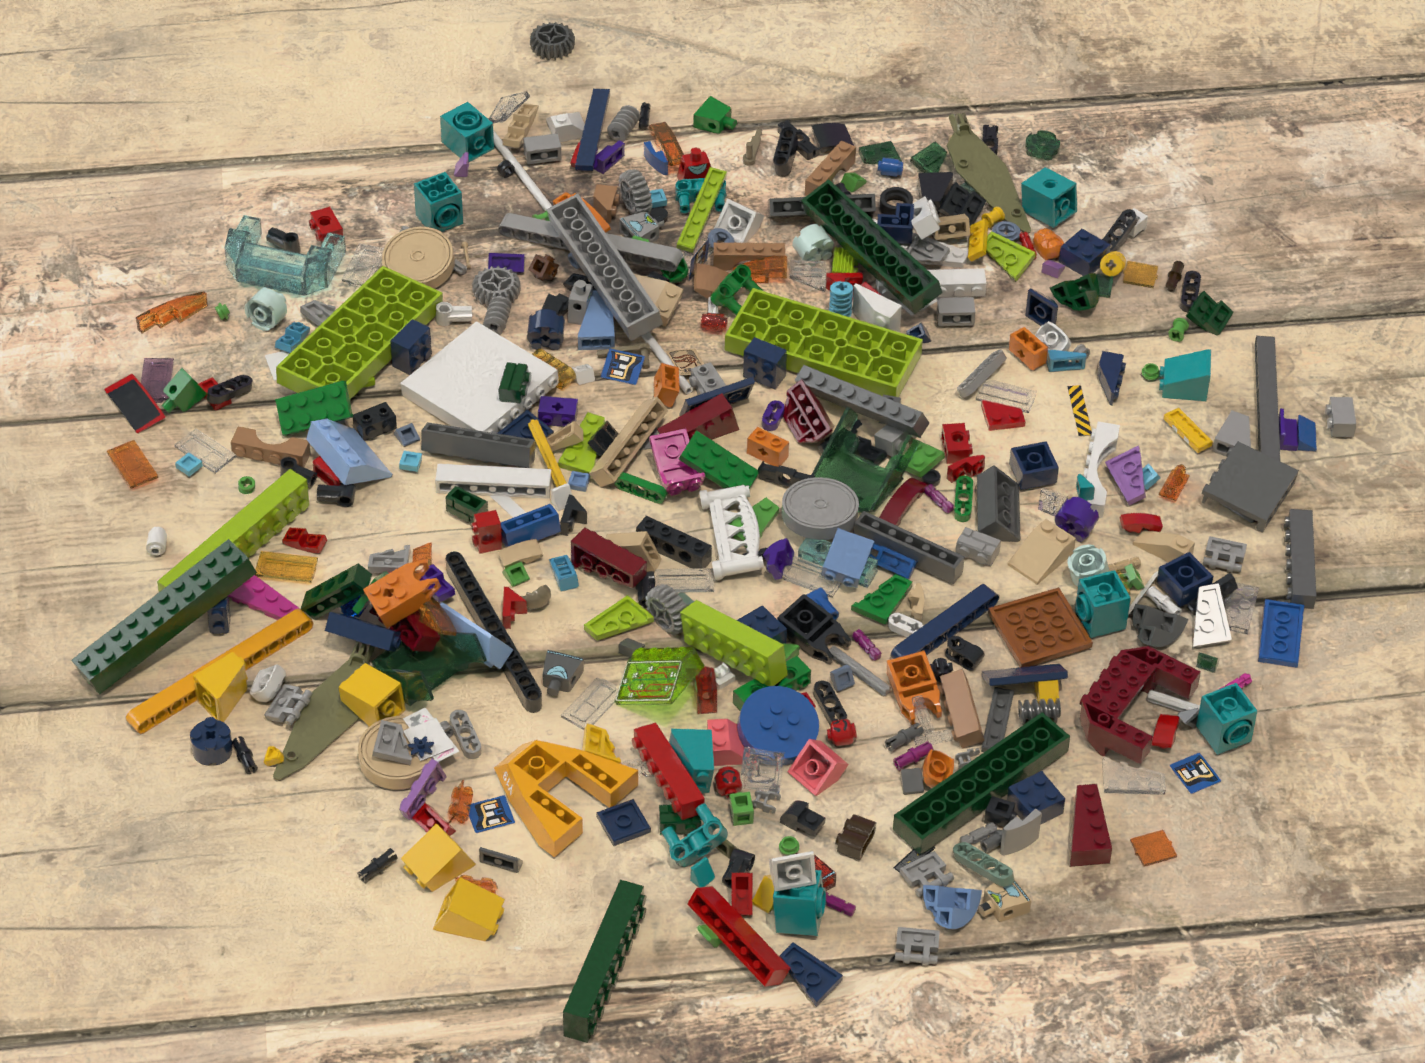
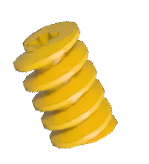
M1112 251L1101 259L1100 268L1105 275L1115 276L1125 268L1126 258L1122 253ZM1112 260H1113V263L1116 264L1115 267H1113V264H1110V262H1111Z

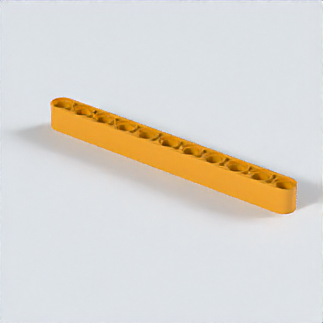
M301 609L293 610L134 707L127 713L126 721L138 733L143 734L197 701L193 675L231 652L243 658L246 663V671L308 633L313 627V621Z

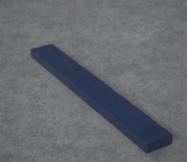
M593 88L576 159V171H593L609 103L610 89Z

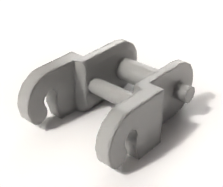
M971 748L967 749L966 752L956 754L955 759L960 762L958 768L961 769L971 762L970 757L977 756L980 753L979 748H976L975 752Z
M755 791L756 799L752 800L753 807L763 809V812L769 813L770 810H772V813H775L776 808L766 803L767 800H774L775 797H777V800H780L781 795L773 791Z

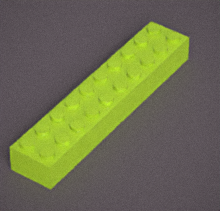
M289 469L157 581L158 591L163 590L228 539L248 558L254 555L261 546L267 544L275 534L281 532L289 522H292L296 516L308 508L307 479Z

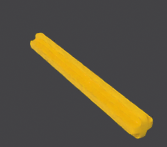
M531 420L528 423L529 429L547 468L551 469V477L555 486L559 487L567 484L539 421Z

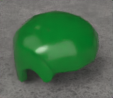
M682 257L675 271L661 270L663 276L670 280V283H679L687 277L689 269Z

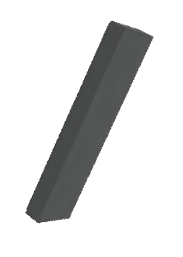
M994 688L984 734L985 741L982 743L981 752L987 751L1005 738L1014 690Z

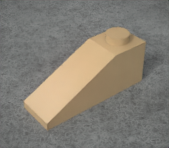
M1142 531L1133 542V545L1170 562L1188 552H1191L1193 555L1195 542L1179 534Z

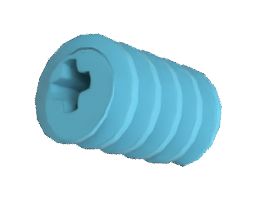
M839 281L831 285L829 311L847 317L851 316L852 284Z

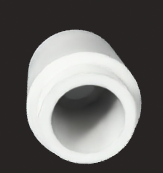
M153 527L149 531L146 545L148 553L161 555L165 552L167 543L165 529Z

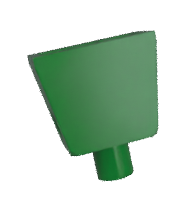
M709 96L693 114V127L720 134L725 127L733 130L736 127L737 120L731 118L732 109L730 106Z
M181 368L163 389V392L169 398L161 406L168 413L176 406L183 412H186L205 397L207 393Z

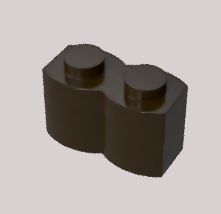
M853 814L850 819L847 818L843 827V833H839L835 844L838 845L837 852L861 860L875 835L877 822Z

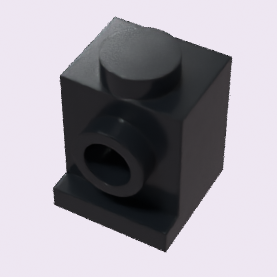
M992 796L985 811L984 823L993 822L996 825L1005 827L1011 820L1017 817V812H1014L1015 803Z

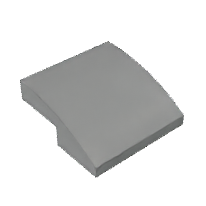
M1034 809L1023 821L1015 817L1003 828L1001 855L1004 856L1018 852L1039 838L1042 816L1040 811Z

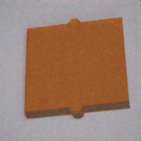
M1164 830L1130 839L1135 855L1139 857L1143 867L1177 858V854L1172 847V841H1169Z

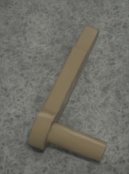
M758 128L755 136H752L751 141L746 143V154L743 155V164L747 166L755 164L756 154L761 144L762 129Z
M641 343L639 345L610 348L645 356L643 362L644 369L650 368L648 355L651 352L650 344ZM609 349L597 350V357H607Z

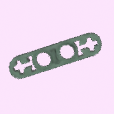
M966 842L958 843L953 847L956 861L988 880L1003 887L1009 886L1014 882L1013 870L1009 866Z

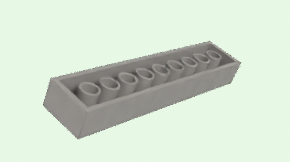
M578 193L546 209L550 223L630 341L663 325L659 310Z

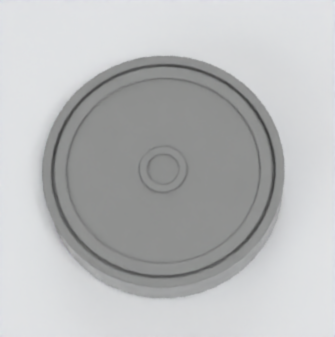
M816 477L798 481L785 491L782 498V519L791 531L805 538L816 540L834 539L838 528L849 532L853 529L854 522L858 519L859 501L857 495L849 486L834 479Z

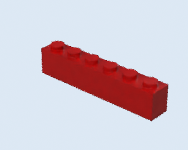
M657 723L635 728L632 745L634 749L639 751L641 760L646 762L649 773L655 776L658 787L663 789L666 800H670L672 803L673 811L678 813L682 820L697 816L696 808L705 803V798Z
M713 886L696 888L687 905L764 987L781 985L791 968Z

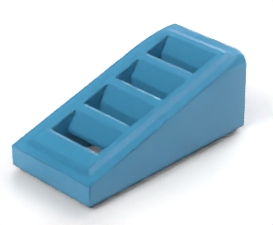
M1048 350L1046 361L1048 371L1085 369L1086 353Z
M568 555L549 559L560 591L574 589L579 586L576 571Z

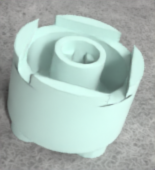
M809 225L800 231L801 235L798 238L795 236L793 239V248L809 267L815 265L821 259L827 260L832 256L831 251L834 247V242L821 225Z
M263 287L245 304V314L247 318L250 317L252 319V324L256 328L268 331L274 328L286 316V298L281 293L278 294L274 290Z
M1094 545L1079 546L1073 550L1071 557L1070 555L1068 557L1069 571L1072 581L1076 586H1078L1079 579L1110 571L1105 552L1101 548H1095Z

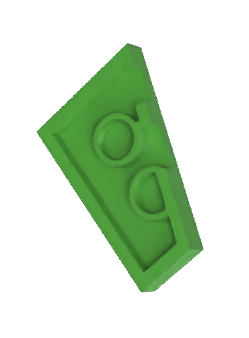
M767 497L752 506L758 521L760 538L764 530L770 526L779 513V507ZM737 517L729 525L743 526L741 523L742 518ZM740 531L733 538L738 541H744L746 539L744 537L745 532Z

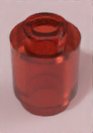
M708 312L707 314H702L701 328L705 329V331L723 332V329H727L728 318H725V314Z

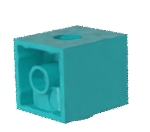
M469 102L440 116L441 142L459 158L465 152H468L469 162L494 150L493 123Z
M1044 167L1021 183L1024 212L1054 228L1077 212L1076 182Z
M446 172L414 183L415 214L425 227L444 232L463 224L462 192Z
M1115 570L1079 579L1075 612L1090 638L1124 630L1127 627L1131 597Z
M1234 683L1201 697L1196 727L1218 755L1252 741L1257 709L1238 684Z
M815 870L816 884L776 892L774 890L773 905L776 933L818 936L826 905V890L823 887L822 870Z

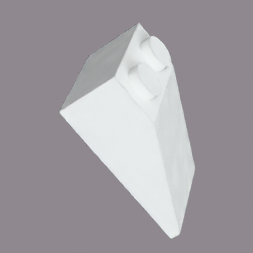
M855 284L852 312L860 321L900 332L902 305Z

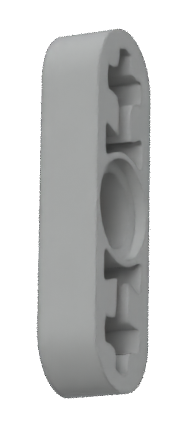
M463 710L453 711L450 714V725L454 728V734L464 756L468 759L478 758L481 755V743L467 713ZM458 718L462 720V725H460ZM462 732L471 733L468 737H462L460 734ZM470 743H471L472 748L474 749L473 751H472L471 748L469 749V744H470Z

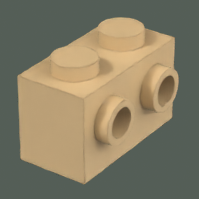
M965 214L939 217L941 221L938 223L940 229L932 233V237L937 241H946L948 238H965V236L970 235L969 218Z

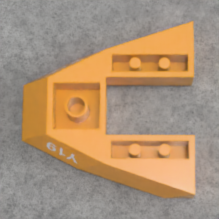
M539 740L522 744L494 767L509 802L538 845L553 857H556L583 833V818L548 793L556 784L567 777L609 808L615 806L638 786L637 769L580 749Z

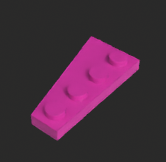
M256 575L228 595V597L232 598L233 602L238 604L240 602L244 603L254 611L260 610L266 616L275 620H279L295 609H300Z

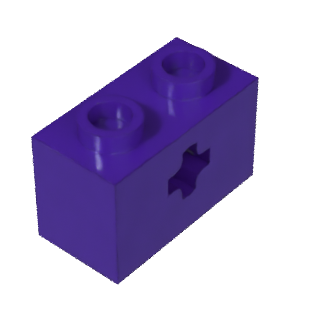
M541 396L538 419L547 426L565 427L577 421L578 399Z

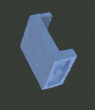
M838 528L823 564L821 575L830 581L841 582L847 587L858 588L861 575L872 552L874 541Z

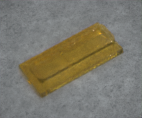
M261 551L255 575L264 578L312 583L318 557Z

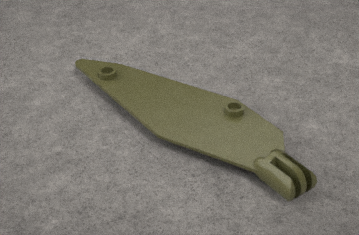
M965 113L950 114L949 121L954 133L947 143V148L956 172L992 208L1000 207L1005 214V221L1016 224L1022 232L1030 233L1031 227L1006 164L971 130Z
M356 641L349 660L312 692L309 704L300 712L301 716L294 724L283 750L284 761L277 764L273 774L274 779L281 780L304 768L359 719L341 701L338 687L356 669H359L364 663H369L375 646L370 645L366 654L368 644L362 643L359 650L360 642Z

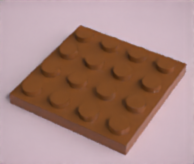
M1059 587L988 608L990 618L1019 667L1033 666L1092 648V640Z

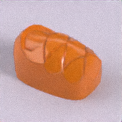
M1048 228L1038 230L1033 237V246L1044 260L1060 256V247L1064 244L1060 236Z
M931 749L923 763L925 784L933 788L952 775L954 759L940 751Z

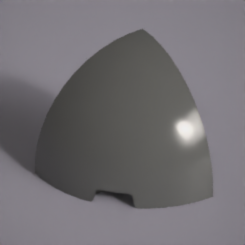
M1135 604L1133 626L1138 629L1139 635L1137 637L1146 645L1163 647L1171 644L1181 635L1188 622L1187 618L1177 614L1165 613L1146 605Z

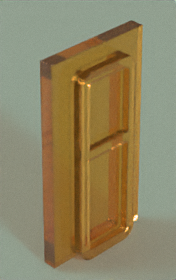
M135 440L107 450L108 456L130 489L158 478V474Z

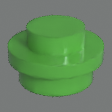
M218 303L215 310L220 319H229L228 314H230V311L226 304Z
M1148 363L1143 367L1141 374L1147 380H1155L1159 377L1160 370L1156 364Z
M786 836L780 841L779 850L786 856L797 854L799 842L792 836Z

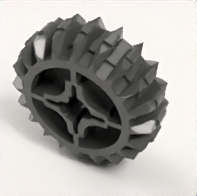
M542 23V26L537 25V28L533 29L530 36V46L533 53L541 56L542 59L545 57L548 60L550 58L556 60L558 57L562 59L563 56H568V53H572L575 46V36L572 29H569L568 25L563 26V23Z

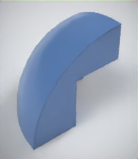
M923 885L925 906L927 910L933 913L934 921L942 927L949 929L963 927L973 918L980 904L982 890Z

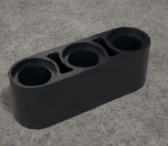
M790 126L781 130L773 158L776 174L781 177L790 174L798 147L796 130Z

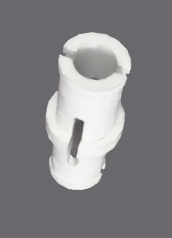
M1155 586L1147 590L1146 596L1154 601L1160 610L1163 609L1166 613L1181 614L1182 609L1170 601L1171 598L1168 595H1163Z

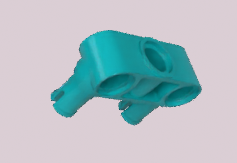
M705 178L682 179L676 182L675 199L679 202L681 213H688L690 211V203H695ZM724 181L715 201V210L717 212H722L727 196L726 181Z
M705 803L696 808V812L703 821V825L690 832L682 840L679 839L672 827H667L662 831V835L670 846L671 858L682 867H687L699 858L707 855L728 837L727 829L723 826L720 819L713 816ZM719 828V832L713 835L714 830ZM685 851V855L679 858V855Z

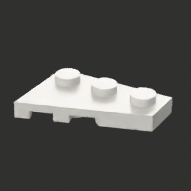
M1219 584L1199 587L1192 648L1230 642L1232 638Z

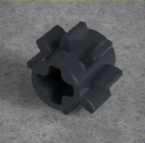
M937 658L930 664L936 681L942 683L940 676L953 671L952 662L947 663V660L944 658Z

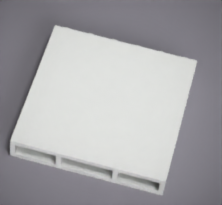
M476 321L400 384L403 397L448 425L498 433L523 412L531 408L541 396L555 388L559 383L557 369ZM507 362L527 364L528 370L532 375L531 382L527 383V396H523L520 404L512 403L511 401L501 402L499 400L498 389Z

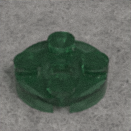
M1045 130L1037 131V134L1033 135L1030 133L1026 137L1025 142L1026 154L1047 161L1052 160L1053 156L1060 150V140L1056 139L1054 133Z

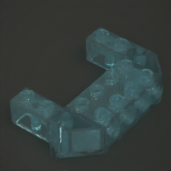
M243 215L236 229L229 228L224 247L226 266L237 282L303 296L328 288L346 253L345 236L327 233L321 247L311 245L307 254L258 245L257 243L262 235L261 218Z

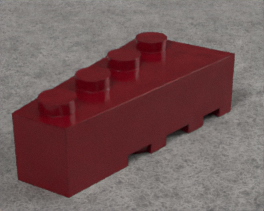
M721 393L661 426L657 431L659 434L686 429L690 441L697 430L713 440L738 431L739 427L733 408Z
M584 527L571 540V563L576 569L582 567L587 573L594 571L599 574V577L604 579L607 576L611 577L613 582L630 588H634L647 575V561L642 557L634 555L627 549L614 544L611 540L598 535L595 531Z
M372 606L369 612L372 615H376L379 618L378 620L384 624ZM422 608L389 628L401 632V640L413 651L432 652L441 638Z
M1077 785L1069 867L1110 864L1112 845L1098 785Z

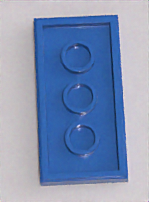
M1265 599L1258 662L1298 668L1304 605Z

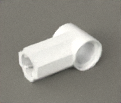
M440 302L436 306V323L438 325L448 326L452 322L472 321V306H452L448 302Z

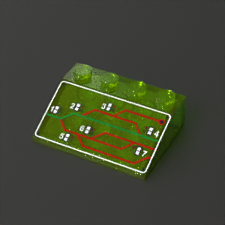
M694 647L638 648L627 661L615 703L616 705L673 704L705 665Z

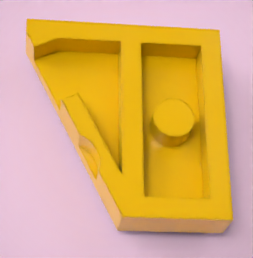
M587 723L584 728L582 750L621 763L620 757L616 758L613 752L615 747L609 739L607 730Z

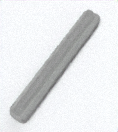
M836 646L829 648L835 661L842 666H851L853 674L883 696L890 693L891 687Z

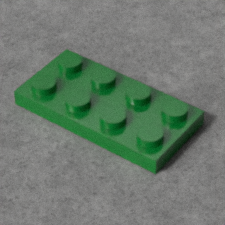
M344 380L275 399L283 436L309 430L311 421L329 419L339 422L353 418L347 383Z
M697 430L678 458L697 472L705 473L706 478L724 489L741 485L749 486L750 488L758 475L756 468Z

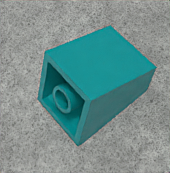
M1211 349L1166 358L1164 366H1160L1159 377H1163L1159 381V390H1162V398L1206 402L1211 377Z
M671 728L670 745L702 794L709 793L714 773L712 730Z

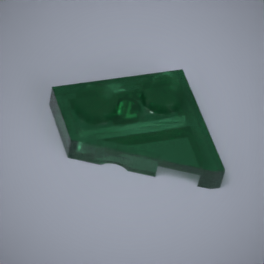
M892 141L862 146L858 150L864 164L878 165L879 160L882 161L883 157L899 159L902 162Z
M935 141L913 155L910 162L922 173L939 172L946 158L947 151Z

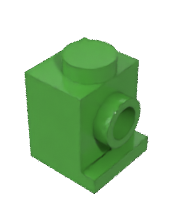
M750 792L730 794L729 805L733 826L753 824L754 809Z

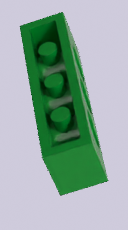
M795 656L786 661L788 675L774 686H783L795 691L805 688L811 683V669L798 656ZM753 679L733 690V704L741 711L744 702L751 694L769 686Z

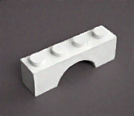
M926 197L913 203L914 218L911 220L921 240L939 230L938 223L941 222L934 203L931 199L928 201Z

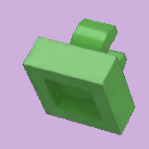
M1132 564L1125 566L1127 573L1122 574L1120 579L1125 582L1123 585L1126 590L1132 588L1133 585L1137 590L1144 588L1141 576Z

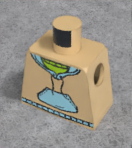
M1014 880L1011 885L1005 887L995 883L991 884L984 890V903L978 906L979 913L983 917L992 913L998 921L1002 922L1030 913L1031 899L1017 881Z

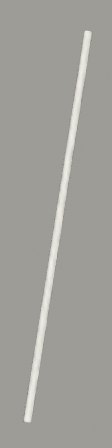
M493 130L494 145L502 156L514 165L516 174L542 208L546 211V209L552 207L544 194L507 146L503 145V141ZM650 332L641 335L645 342L650 344L651 350L661 363L674 366ZM679 375V386L685 394H690L693 388L683 375Z

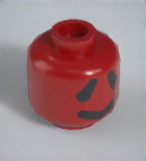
M849 719L832 721L830 729H827L828 740L833 741V744L837 747L853 744L854 739L857 738L855 723H851Z
M731 766L720 768L714 777L718 794L726 798H730V794L738 793L743 788L740 772Z

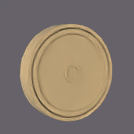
M413 227L397 233L387 242L382 252V264L431 288H436L443 284L452 274L455 266V255L450 240L441 231L430 227Z
M394 716L382 719L401 724L403 731L409 729V726L403 720L407 716ZM381 720L375 722L365 730L358 743V758L362 773L372 783L383 788L395 790L411 788L412 784L421 776L424 765L429 763L433 757L420 761L417 754L411 755L413 749L409 747L407 749L409 755L412 756L411 765L372 756ZM403 733L404 738H406L407 744H410L405 733Z

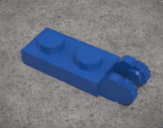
M873 544V549L879 552L877 557L870 554L869 560L908 579L911 578L917 564L916 560L885 546Z

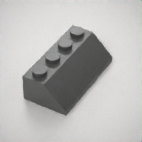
M993 465L977 475L978 532L1003 542H1019L1021 540L1019 484Z

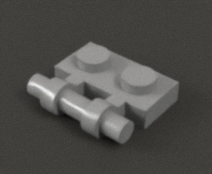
M1209 536L1205 555L1212 556V558L1204 557L1203 564L1213 569H1216V567L1227 569V572H1241L1242 565L1236 564L1235 561L1243 563L1247 544ZM1218 558L1229 560V562L1218 560Z
M285 684L264 716L267 720L280 723L286 718L285 723L291 726L294 721L299 719L301 716L300 712L309 704L313 693L307 689L303 693L300 687Z
M935 851L900 868V874L911 887L917 884L920 885V888L915 890L918 897L923 895V885L945 887L948 885V882L954 880L951 872L943 874V871L946 870V864ZM934 876L936 880L929 883L927 879Z
M898 927L896 949H904V953L896 952L895 960L903 961L906 964L910 962L922 963V965L937 964L938 956L929 954L930 952L938 953L940 931ZM911 950L923 951V954H912L910 952Z

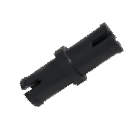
M238 736L240 743H238L237 738H234L232 744L237 752L238 761L242 762L245 773L251 774L250 767L253 773H255L258 767L252 758L253 753L247 747L244 737Z
M389 848L378 858H373L369 865L358 871V877L367 873V875L361 878V881L366 883L377 873H382L386 866L397 860V854L388 858V856L394 853V850Z

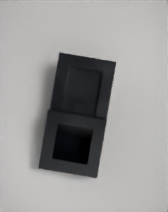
M800 800L794 801L780 817L781 824L796 832L802 829L813 836L816 835L826 821L825 817L809 809V803Z

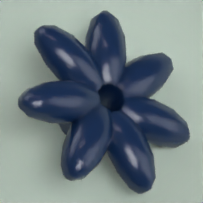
M427 736L420 740L414 737L415 743L408 744V747L413 749L411 755L419 752L420 757L423 758L424 752L433 753L429 747H432L434 742H427Z

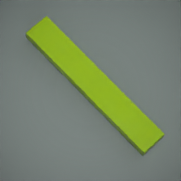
M710 167L676 248L694 252L725 181L727 171Z

